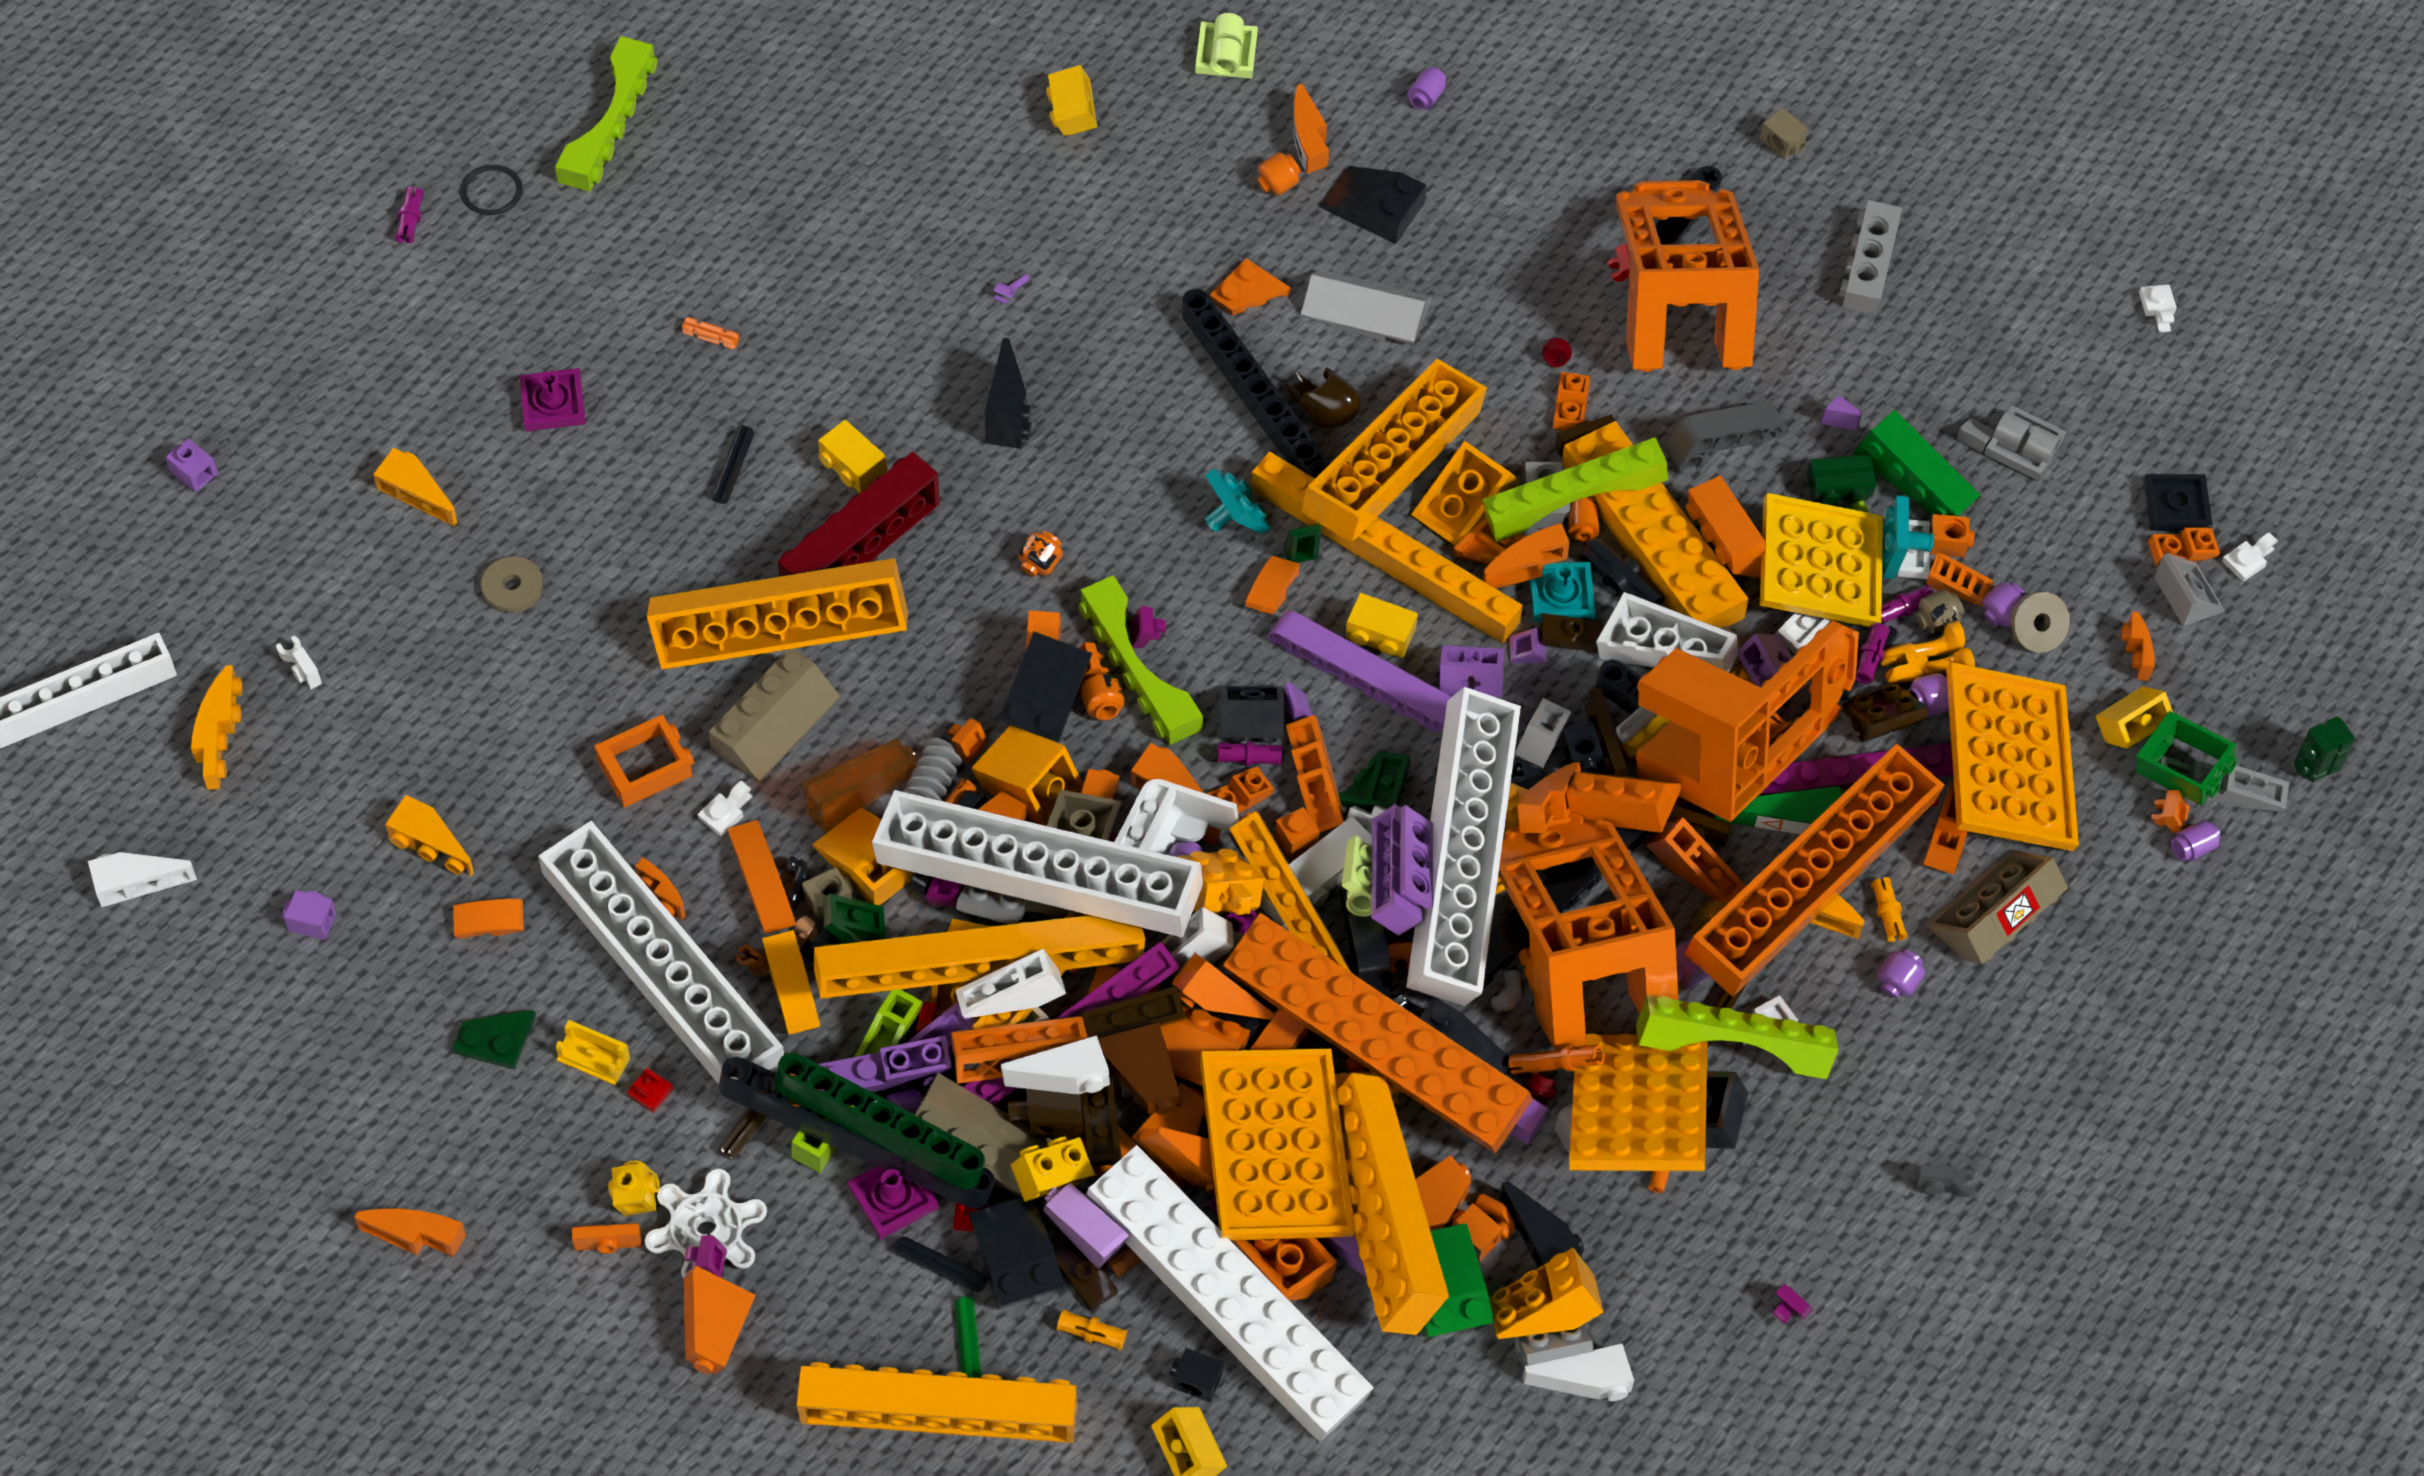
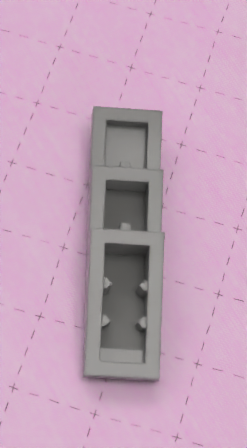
M2165 756L2158 762L2202 784L2215 766L2199 760H2195L2192 765ZM2236 765L2230 775L2225 774L2222 778L2217 794L2213 798L2209 797L2207 800L2248 809L2284 812L2290 782ZM2156 782L2153 784V788L2164 791L2169 790Z

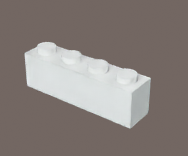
M1353 816L1289 864L1312 905H1321L1328 898L1329 891L1336 886L1340 887L1343 878L1347 841L1357 835L1363 841L1372 845V835ZM1263 887L1260 907L1281 927L1286 926Z

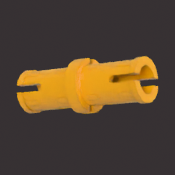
M1883 877L1884 884L1882 885L1880 878L1871 883V887L1878 904L1876 912L1878 917H1882L1888 942L1896 941L1894 936H1898L1899 941L1905 940L1908 935L1900 914L1902 907L1901 903L1896 901L1891 879Z
M1064 1309L1057 1324L1058 1331L1061 1330L1085 1338L1084 1342L1090 1344L1094 1341L1116 1348L1119 1351L1122 1350L1128 1332L1126 1329L1123 1330L1099 1322L1100 1318L1092 1316L1089 1319L1067 1312Z

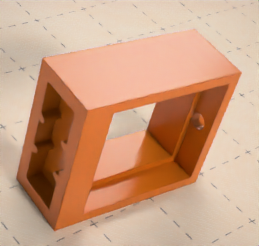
M663 714L594 745L596 759L624 808L693 776L691 765L695 764L693 756L688 747L682 749L678 742L681 738L674 723L668 724ZM662 735L676 761L629 783L615 755Z

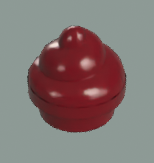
M1554 337L1547 340L1543 345L1542 356L1548 365L1561 367L1570 360L1572 348L1565 339Z
M1533 1072L1531 1079H1527L1525 1084L1532 1098L1542 1105L1547 1100L1554 1099L1558 1092L1556 1088L1558 1081L1556 1079Z

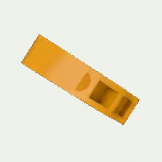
M226 665L211 684L200 705L192 733L191 751L195 762L203 763V778L207 790L220 789L221 778H226L227 766L225 759H221L222 751H227L228 749L227 734H234L235 724L241 723V706L236 704V696H242L241 677H236L233 665Z

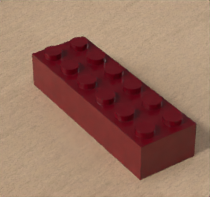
M913 451L906 457L899 458L889 471L882 476H877L867 489L851 497L845 507L838 512L830 514L823 525L815 531L807 533L801 543L793 549L785 551L778 561L779 577L871 562L940 505L938 472Z

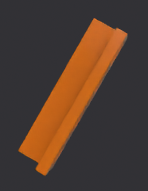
M1082 1016L951 1032L957 1084L1003 1078L1001 1066L997 1065L1002 1059L1010 1058L1016 1060L1087 1039ZM977 1062L981 1064L975 1070L963 1071L964 1064Z

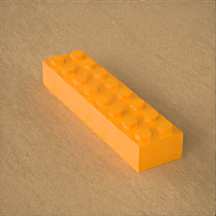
M1436 359L1307 486L1301 513L1352 543L1477 417L1481 411L1487 387L1443 361Z
M1614 421L1564 445L1562 465L1565 469L1632 446L1633 444L1617 422ZM1662 483L1642 490H1616L1589 496L1598 506L1600 518L1627 555L1638 563L1642 569L1643 576L1665 595L1663 604L1666 608L1718 628L1723 626L1729 627L1745 618L1749 598L1725 566L1720 563L1716 554Z
M892 558L651 597L647 619L661 670L906 631L908 609L896 559Z
M1351 1073L1338 1089L1337 1097L1354 1217V1233L1359 1247V1256L1363 1262L1367 1276V1285L1371 1291L1375 1305V1314L1378 1317L1381 1331L1417 1335L1447 1300L1449 1294L1386 1077Z
M812 1362L810 1366H801L797 1397V1410L801 1424L1074 1443L1077 1388L1076 1385H1070V1382L1067 1380L1053 1379L1050 1380V1383H1038L1034 1378L1017 1377L1015 1381L1002 1380L1000 1376L985 1374L981 1378H967V1374L961 1372H949L947 1376L933 1375V1372L922 1369L913 1370L911 1374L899 1373L898 1369L892 1367H880L878 1371L864 1370L865 1368L859 1365H845L844 1369L830 1368L829 1364L822 1362Z

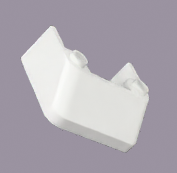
M1162 779L1150 780L1142 787L1115 843L1167 855L1175 839L1184 842H1196L1205 835L1209 826L1231 833L1229 828L1239 822L1237 805Z

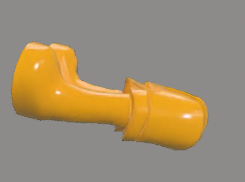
M1959 621L1948 623L1943 635L1936 640L1919 644L1905 643L1884 650V657L1880 662L1883 667L1906 662V664L1894 667L1886 672L1885 677L1888 683L1893 684L1911 682L1916 678L1934 673L1946 674V668L1951 662L1975 667V660L1971 649L1964 648L1965 634ZM1944 654H1952L1949 657L1929 662L1927 658Z

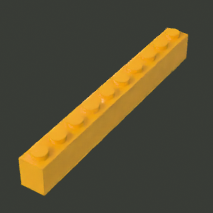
M1269 451L1252 471L1251 488L1253 492L1309 526L1319 524L1301 513L1307 486L1314 478ZM1379 517L1352 543L1320 524L1323 535L1502 644L1520 623L1522 604Z
M1085 915L814 947V972L820 999L974 981L1041 949L1045 950L1059 970L1133 962L1144 954L1145 936L1142 927Z

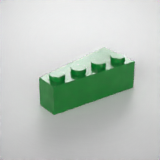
M1895 409L1870 431L1852 453L1854 455L1870 454L1873 470L1927 510L1932 516L1933 514L1960 516L1980 496Z

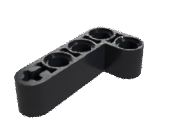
M1341 883L1340 895L1354 963V975L1390 998L1391 965L1384 927L1372 919L1371 915L1366 917L1357 916L1347 909L1348 890Z

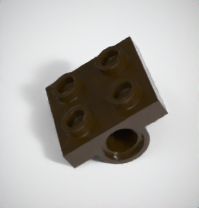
M1889 684L1883 686L1881 690L1870 694H1860L1852 700L1842 703L1843 711L1851 719L1854 731L1860 734L1858 738L1861 743L1887 735L1890 731L1896 732L1919 724L1922 719L1928 717L1927 706L1899 684Z

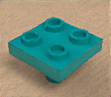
M1215 468L1205 475L1222 501L1220 506L1205 516L1207 524L1214 531L1218 532L1232 518L1235 522L1260 534L1272 528L1266 519L1268 516L1267 511L1260 503L1254 501L1251 496L1253 490L1245 480L1241 479L1239 481L1231 473H1223Z
M1897 495L1892 507H1887L1885 522L1883 523L1882 578L1895 579L1909 549L1931 552L1933 548V533L1909 531V497Z
M1590 562L1544 565L1543 577L1529 580L1533 622H1540L1542 613L1595 620L1596 612Z

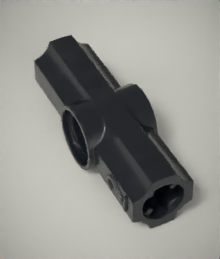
M1601 538L1591 540L1581 552V559L1584 562H1590L1591 568L1602 577L1604 585L1606 587L1610 586L1617 592L1615 594L1617 597L1625 592L1657 605H1661L1664 602L1665 595L1643 576L1642 569L1638 563L1630 557L1622 558Z

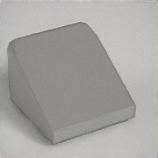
M1970 418L1959 429L1956 440L1983 453L1993 438L1995 430Z

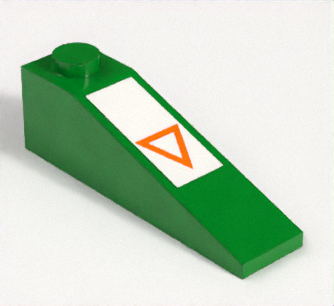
M1840 786L1757 796L1731 822L1713 814V818L1732 824L1802 834L1842 796Z

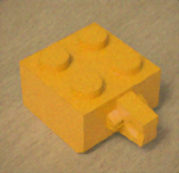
M1220 849L1219 852L1212 853L1194 851L1190 855L1178 856V858L1201 864L1203 886L1193 909L1195 912L1204 907L1215 914L1234 912L1237 915L1250 914L1251 910H1256L1260 907L1264 877L1239 856L1236 851L1232 849Z

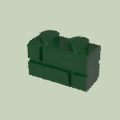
M1870 454L1811 459L1806 475L1813 502L1834 505L1840 500L1851 499L1852 502L1857 500L1864 502L1873 496L1876 488V478Z
M2336 716L2325 721L2324 725L2321 723L2310 728L2296 756L2294 765L2297 772L2301 776H2306L2312 783L2324 778L2326 774L2329 776L2340 771L2355 741L2354 735L2341 718Z

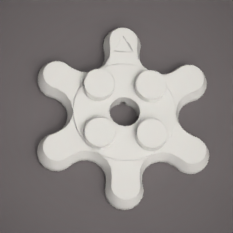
M715 1169L709 1172L704 1188L697 1194H686L677 1185L666 1184L659 1189L657 1198L658 1202L670 1211L671 1219L665 1227L654 1229L646 1235L645 1246L650 1252L656 1254L677 1250L685 1258L687 1247H699L701 1235H707L699 1233L697 1230L698 1226L703 1222L709 1221L716 1226L715 1230L710 1234L714 1235L727 1249L725 1259L729 1260L738 1269H747L755 1261V1252L743 1242L741 1234L747 1226L763 1221L767 1214V1207L764 1202L758 1199H752L744 1203L731 1201L727 1194L731 1179L729 1174L722 1169ZM684 1261L681 1269L683 1279L686 1273L692 1269V1261Z

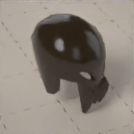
M1328 367L1325 368L1323 373L1326 381L1319 388L1314 386L1299 372L1295 373L1299 383L1296 382L1293 386H1290L1288 383L1286 384L1292 399L1300 404L1313 423L1321 427H1342L1351 422L1360 410L1358 391L1348 381Z

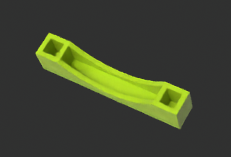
M620 36L610 56L612 74L616 82L615 94L611 105L604 117L593 129L579 139L566 144L555 166L558 183L591 192L594 184L601 182L604 172L603 165L605 161H611L614 154V143L616 139H622L625 132V121L627 117H633L638 95L643 96L647 86L646 78L648 74H654L658 60L654 56L653 44Z
M1656 437L1485 498L1483 499L1485 516L1496 542L1527 531L1532 525L1548 514L1579 499L1609 491L1642 490L1667 481V461Z
M1114 575L1081 589V603L1078 604L1082 617L1085 620L1090 619L1094 625L1093 632L1097 641L1100 644L1105 642L1109 648L1107 652L1114 667L1120 666L1124 672L1122 677L1126 687L1130 691L1134 689L1139 696L1137 701L1141 711L1145 715L1149 713L1153 718L1152 725L1156 735L1160 739L1164 737L1170 746L1202 731L1203 715L1189 693L1175 688L1156 677L1136 656L1129 642L1125 626L1128 614V597Z
M901 989L891 990L877 1011L854 1057L880 1052V1048L905 1044L918 1024L922 1001ZM821 1118V1119L826 1120V1121H829V1120H830V1119H828V1118ZM798 1131L791 1142L792 1158L818 1173H821L836 1150V1147Z
M1647 995L1636 1023L1640 1046L1672 1051L1685 1045L1703 1041L1725 1040L1742 1042L1760 1047L1784 1061L1795 1074L1826 1080L1839 1050L1835 1029H1830L1823 1025L1814 1026L1798 1023L1791 1019L1782 1020L1757 1013L1738 1012L1730 1008L1706 1006L1698 1002L1678 1001L1666 996Z

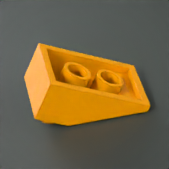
M1464 441L1411 515L1456 546L1486 517L1483 499L1513 489L1519 485L1520 481L1511 472Z

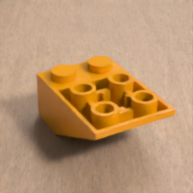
M860 807L812 845L834 868L837 867L842 877L848 876L854 889L868 903L880 906L911 882L915 872L877 863L872 841L881 819Z
M1574 1248L1565 1253L1555 1255L1550 1262L1536 1270L1527 1272L1518 1281L1508 1287L1498 1289L1493 1296L1489 1297L1494 1328L1498 1339L1573 1330L1604 1312L1595 1276Z

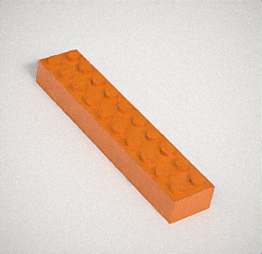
M1896 743L1693 936L1684 954L1733 997L1935 803L1944 784Z
M1262 913L1258 915L1223 964L1229 976L1378 1076L1386 1077L1387 1082L1494 1154H1496L1533 1101L1530 1091Z

